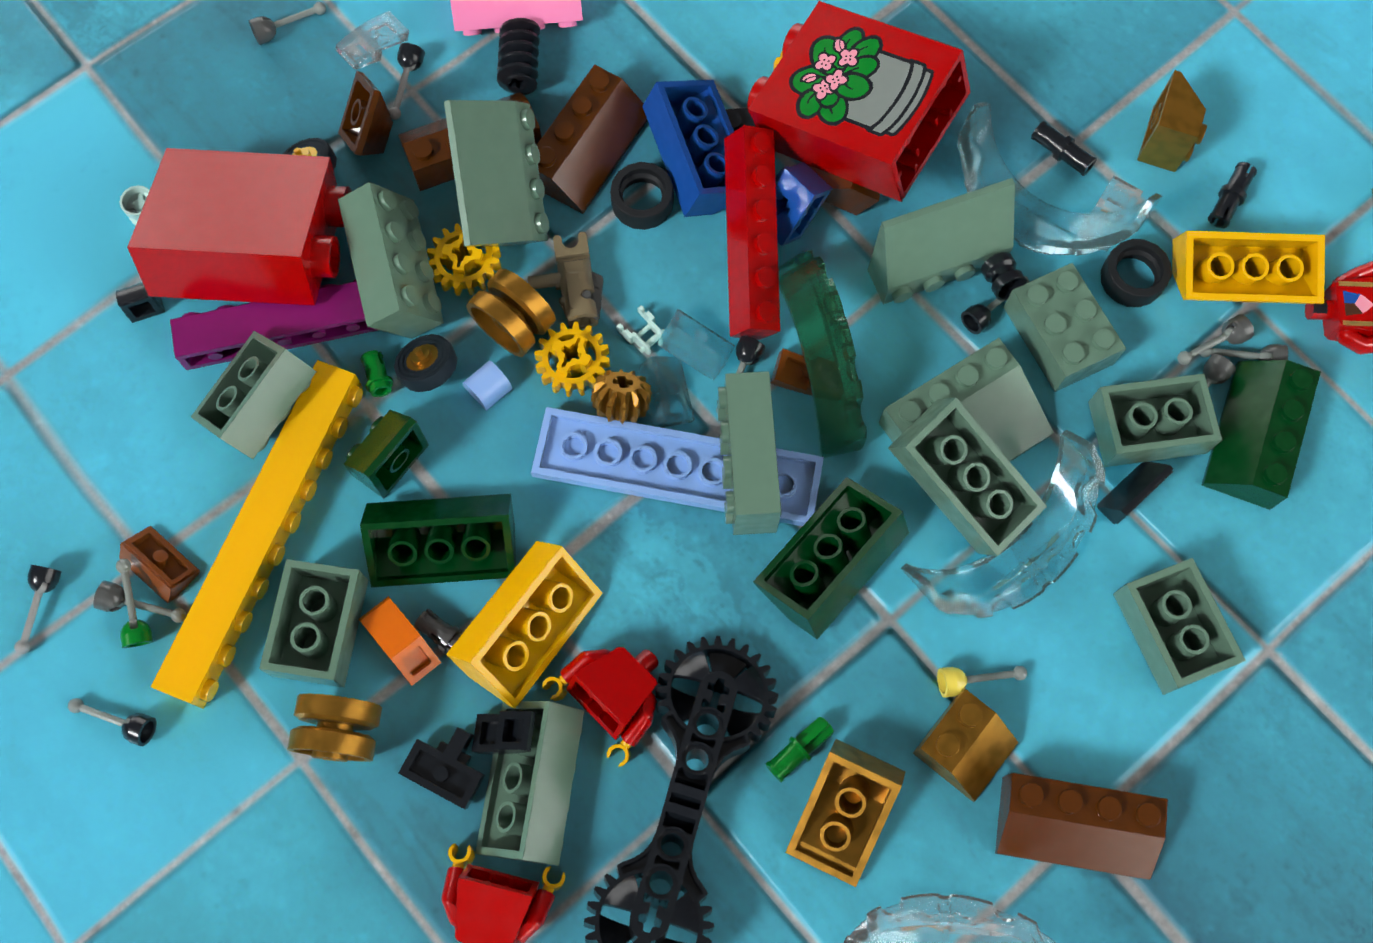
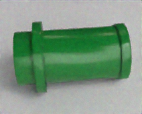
M373 350L364 353L360 360L367 378L366 390L374 397L388 395L392 391L391 387L394 382L392 377L387 374L382 352Z

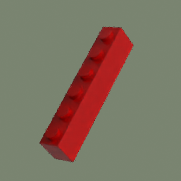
M743 125L724 138L730 337L740 338L741 336H748L760 340L780 332L774 130Z

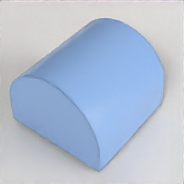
M490 360L462 382L463 387L486 411L512 390L511 383L507 377Z

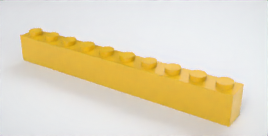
M320 360L316 361L313 369L317 372L311 379L310 386L297 398L151 688L204 709L207 702H210L215 697L219 688L218 679L224 667H228L234 659L236 647L234 646L240 634L245 633L249 628L253 618L251 612L257 600L262 599L269 587L268 578L274 566H278L284 557V545L290 533L293 534L298 529L301 522L300 513L306 501L309 502L315 495L317 489L316 481L322 469L325 470L332 460V448L337 438L340 439L345 434L348 426L347 418L352 408H356L362 399L363 386L356 374Z

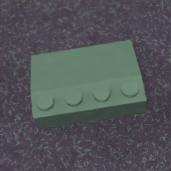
M494 100L444 101L464 246H515L548 241L549 220L546 213H544L543 206L545 188L539 176L538 163L540 162V152L535 144L533 132L535 116L530 109V104L518 101Z
M1010 178L881 222L868 266V272L882 303L886 304L892 301L901 303L911 298L917 292L923 290L926 292L935 291L941 288L944 283L955 279L957 281L967 280L976 272L981 271L984 262L993 255L1001 252L1010 253L1014 246L1015 183L1013 179Z
M1000 338L987 344L884 408L879 420L880 426L891 441L894 442L937 399L956 397L1009 461L1014 460L1054 433L1020 364Z

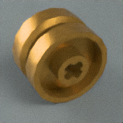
M499 269L488 280L489 292L478 291L468 301L466 308L480 328L497 344L515 356L523 357L536 342L534 334L544 335L555 323L556 317L549 304L529 283L514 272L507 269Z
M299 694L296 700L294 716L303 722L317 726H298L292 729L287 750L310 755L313 758L322 760L371 762L374 757L376 741L369 735L353 732V730H372L378 727L382 707L372 702L324 694Z

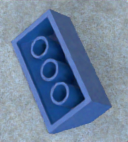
M714 80L656 82L642 107L667 173L671 178L684 217L713 215L726 208L724 138L734 132Z

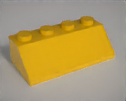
M1185 231L1173 239L1172 274L1183 300L1324 304L1325 235Z
M536 541L446 655L470 679L510 707L516 709L603 593L563 546Z

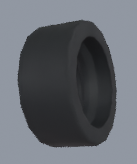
M637 162L629 164L618 171L612 180L610 191L611 204L615 216L621 223L633 229L646 230L657 227L667 220L673 209L674 187L670 176L663 168L653 163ZM645 182L657 186L661 190L662 198L661 202L653 208L637 210L624 203L623 192L632 184Z
M1130 239L1121 242L1108 255L1101 269V284L1106 294L1115 302L1126 307H1142L1151 304L1167 287L1172 276L1171 263L1167 254L1158 245L1143 239ZM1125 258H1133L1144 262L1154 275L1153 285L1142 289L1126 284L1117 272L1118 262Z

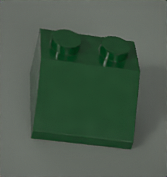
M389 410L384 417L381 416L374 421L369 435L361 444L358 443L350 449L344 463L352 476L383 499L429 446L417 421L392 410Z

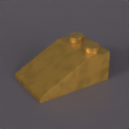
M835 739L785 853L856 887L902 787L905 771Z

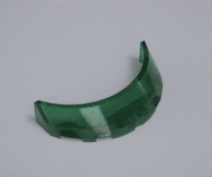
M812 249L802 251L778 266L779 289L788 306L803 352L816 411L820 451L822 457L827 458L863 448L867 438L866 425L861 415V403L864 397L861 380L858 378L855 368L856 353L852 336L832 278H827L825 263L820 256L813 258Z

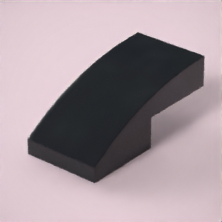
M500 711L499 714H477L471 752L490 755L531 752L536 713L532 711Z

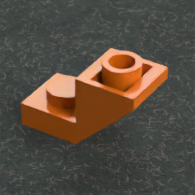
M389 596L358 619L411 686L442 663Z

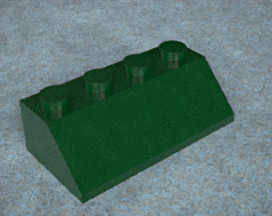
M1289 360L1238 361L1235 365L1236 371L1233 373L1219 421L1222 441L1211 449L1201 485L1270 510L1288 498L1321 371Z
M846 477L753 582L790 621L818 639L909 534L903 511Z
M511 494L366 504L360 528L371 588L507 578L516 567L515 523Z

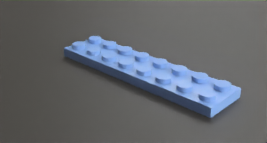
M546 407L532 465V477L725 512V493L730 491V489H723V456L727 455L720 454L719 438L624 421L623 424L617 420L608 422V419L605 417ZM776 448L781 502L779 522L803 526L815 513L824 457Z

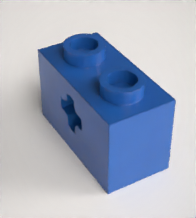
M805 162L791 167L785 166L775 177L777 239L781 246L801 238L833 189Z

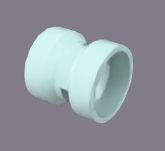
M139 185L126 189L119 201L121 209L135 226L150 191L148 188Z

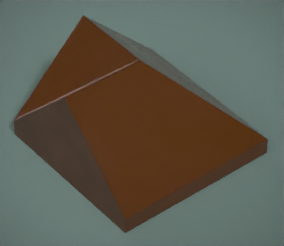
M356 71L338 133L355 155L382 154L385 151L393 121L381 92L363 72Z

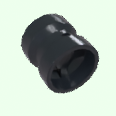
M1008 252L993 255L981 267V273L987 282L992 283L991 289L996 298L1001 301L1007 300L1013 289L1028 282L1022 271L1016 269V262Z

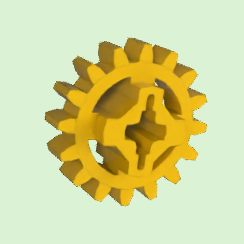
M456 223L454 232L450 233L444 228L442 229L444 235L442 239L433 237L432 241L435 248L427 249L430 259L429 264L434 272V282H441L445 292L453 287L456 296H460L462 290L467 289L471 296L474 295V287L479 286L483 291L486 290L485 281L495 274L493 270L501 269L499 260L501 252L497 246H480L486 254L483 253L482 249H478L475 246H464L461 227ZM443 265H446L448 270H453V275L448 273L443 268Z
M575 321L572 329H567L563 322L560 323L561 331L557 333L551 328L548 329L549 340L539 339V346L542 350L534 352L535 359L538 361L535 364L537 374H543L541 379L544 386L552 382L554 393L564 388L566 396L570 397L573 390L578 389L579 394L584 396V387L589 386L594 390L597 376L605 375L606 371L603 368L610 367V358L606 357L609 354L608 344H602L603 335L601 333L592 336V326L588 325L584 330H580L579 323ZM589 347L595 353V361L592 360V356L588 355ZM550 357L557 363L556 371L550 366Z

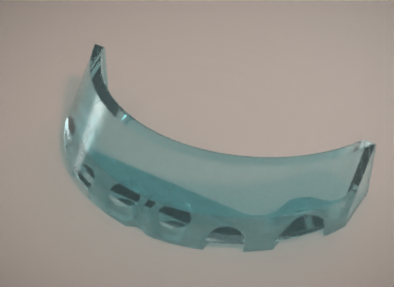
M981 102L974 104L958 134V151L960 150L961 164L965 177L964 184L967 192L969 193L1012 178L1015 183L1014 240L1020 246L1035 252L1048 255L1078 256L1116 245L1139 231L1163 197L1155 193L1147 200L1135 206L1111 213L1083 214L1062 210L1032 195L1008 170L994 139L991 123V105L989 103Z
M1068 430L1060 434L1056 466L1050 484L1042 498L1047 507L999 556L987 555L970 564L951 569L930 570L914 567L907 563L901 569L938 610L950 615L954 613L974 615L977 618L992 617L995 611L1011 607L1014 610L1032 601L1042 594L1048 585L1055 583L1071 566L1079 555L1076 548L1085 532L1091 533L1098 516L1095 512L1100 484H1105L1106 469L1095 446Z

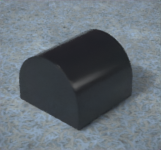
M143 282L116 291L118 306L132 323L165 312L161 297L148 296Z

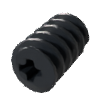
M527 18L509 19L500 27L497 82L501 88L513 94L521 92L523 95H527L537 89L538 83L536 79L538 78L537 68L539 63L537 57L539 56L538 46L540 42L538 35L540 34V27L533 20Z

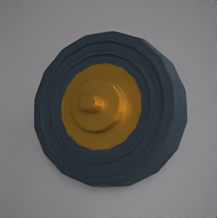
M430 334L420 336L405 345L395 359L394 368L400 382L410 391L425 392L431 391L445 383L455 371L458 359L453 346L448 340L440 335Z

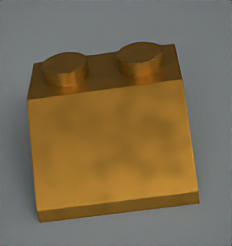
M1175 70L1153 106L1137 161L1172 172L1177 170L1182 161L1188 162L1195 144L1201 143L1207 129V125L1202 123L1206 108L1180 71Z
M964 689L954 698L913 754L971 801L975 802L1016 747L1018 741L996 712L968 690Z

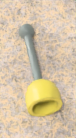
M1016 666L1010 671L966 676L961 669L956 667L939 668L937 672L938 688L943 698L959 695L966 689L967 683L1015 678L1021 681L1027 677V670L1023 666Z

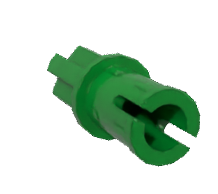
M818 717L796 738L791 736L788 739L790 743L774 758L765 763L767 768L780 782L784 781V778L804 760L809 762L811 760L810 755L833 735L834 730L824 718Z

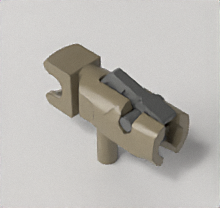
M580 232L578 234V243L572 248L564 246L561 236L555 235L553 243L558 272L528 276V283L534 289L556 286V290H561L562 297L559 298V303L564 311L569 328H572L575 321L579 323L580 329H585L588 325L595 327L600 319L604 281L601 275L592 272L587 234Z

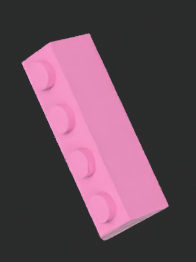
M450 0L454 31H463L464 36L482 34V29L494 28L495 33H499L501 25L514 18L533 20L538 23L540 30L544 29L545 24L558 23V27L567 28L577 26V21H583L581 0Z

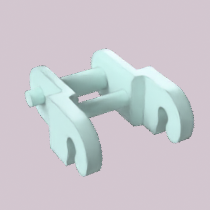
M641 305L637 310L648 323L637 334L635 332L631 333L628 329L624 330L623 325L620 323L616 326V329L630 345L635 342L640 347L641 353L645 352L650 355L651 346L660 339L663 341L667 340L665 329L661 330L655 324V317L649 311L645 312V308ZM651 329L655 334L644 342L640 337Z

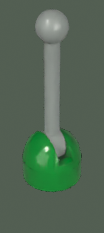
M120 559L116 563V569L121 573L129 621L123 625L120 631L122 648L150 644L153 642L151 628L145 621L137 619L129 576L131 562L128 559Z

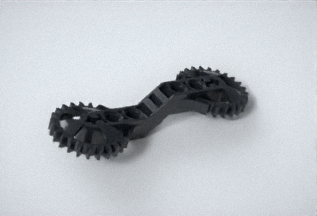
M716 636L714 645H709L706 638L701 637L699 648H696L689 641L686 645V654L676 649L673 657L675 662L665 661L664 670L666 673H659L658 683L661 686L656 688V698L661 699L657 705V712L666 713L662 717L661 725L671 738L676 756V763L656 833L648 847L636 857L617 865L618 879L609 874L604 876L607 889L595 886L594 895L599 902L588 901L587 910L596 916L584 918V927L595 931L585 936V943H628L630 941L633 943H684L666 938L670 925L697 935L696 943H712L708 937L702 935L712 932L714 923L703 920L711 915L712 907L700 906L707 898L708 893L698 879L693 867V843L708 791L716 771L730 758L747 752L750 747L749 738L758 743L762 736L760 730H769L771 721L768 718H774L777 710L772 704L777 702L778 693L771 691L774 689L777 681L774 678H766L771 667L770 665L759 667L761 654L758 653L749 657L747 655L749 650L748 644L737 650L735 649L736 643L734 638L729 641L727 646H723L720 636ZM706 656H708L711 672L709 670ZM674 678L701 682L696 697L673 688L671 685ZM714 692L721 694L717 709L710 707ZM736 695L746 696L762 704L761 712L752 713L733 709ZM707 724L712 726L716 732L712 735H704L697 727ZM691 759H698L705 764L706 768L695 771L690 769L686 762ZM667 842H674L679 845L682 852L677 856H668L663 852L661 846ZM642 878L638 888L636 879ZM656 879H663L668 882L671 890L666 894H657L651 889L650 883ZM681 890L684 893V895L677 900L679 892ZM603 906L631 912L629 926L601 915ZM650 907L657 909L654 927L648 933L643 931V923L646 922Z

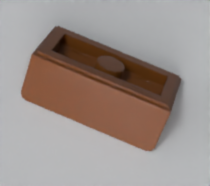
M152 526L145 528L120 544L119 558L128 559L131 562V570L166 603L174 600L200 573L197 567Z

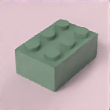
M1073 263L1013 289L1004 305L1005 311L1054 392L1114 365L1126 350L1125 345Z
M253 331L192 414L191 418L221 440L254 459L257 453L266 447L269 437L278 424L287 418L290 408L299 395L308 389L311 379L317 371L284 347Z
M1205 374L1100 387L1088 402L1104 467L1207 454L1222 441Z
M1193 558L1127 583L1113 593L1163 695L1246 661Z
M286 559L259 669L272 677L345 687L359 625L358 619L361 616L369 580L357 569Z

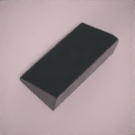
M1142 462L1097 504V508L1113 524H1118L1173 472L1174 468L1167 464Z

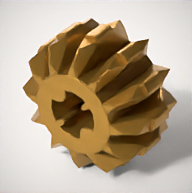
M622 369L619 372L607 370L605 375L597 376L594 383V390H592L591 395L592 407L596 409L597 416L607 417L608 422L613 420L620 421L621 424L626 420L637 422L638 417H645L649 409L652 395L650 391L651 385L646 383V377L636 376L635 371L628 373L623 372Z

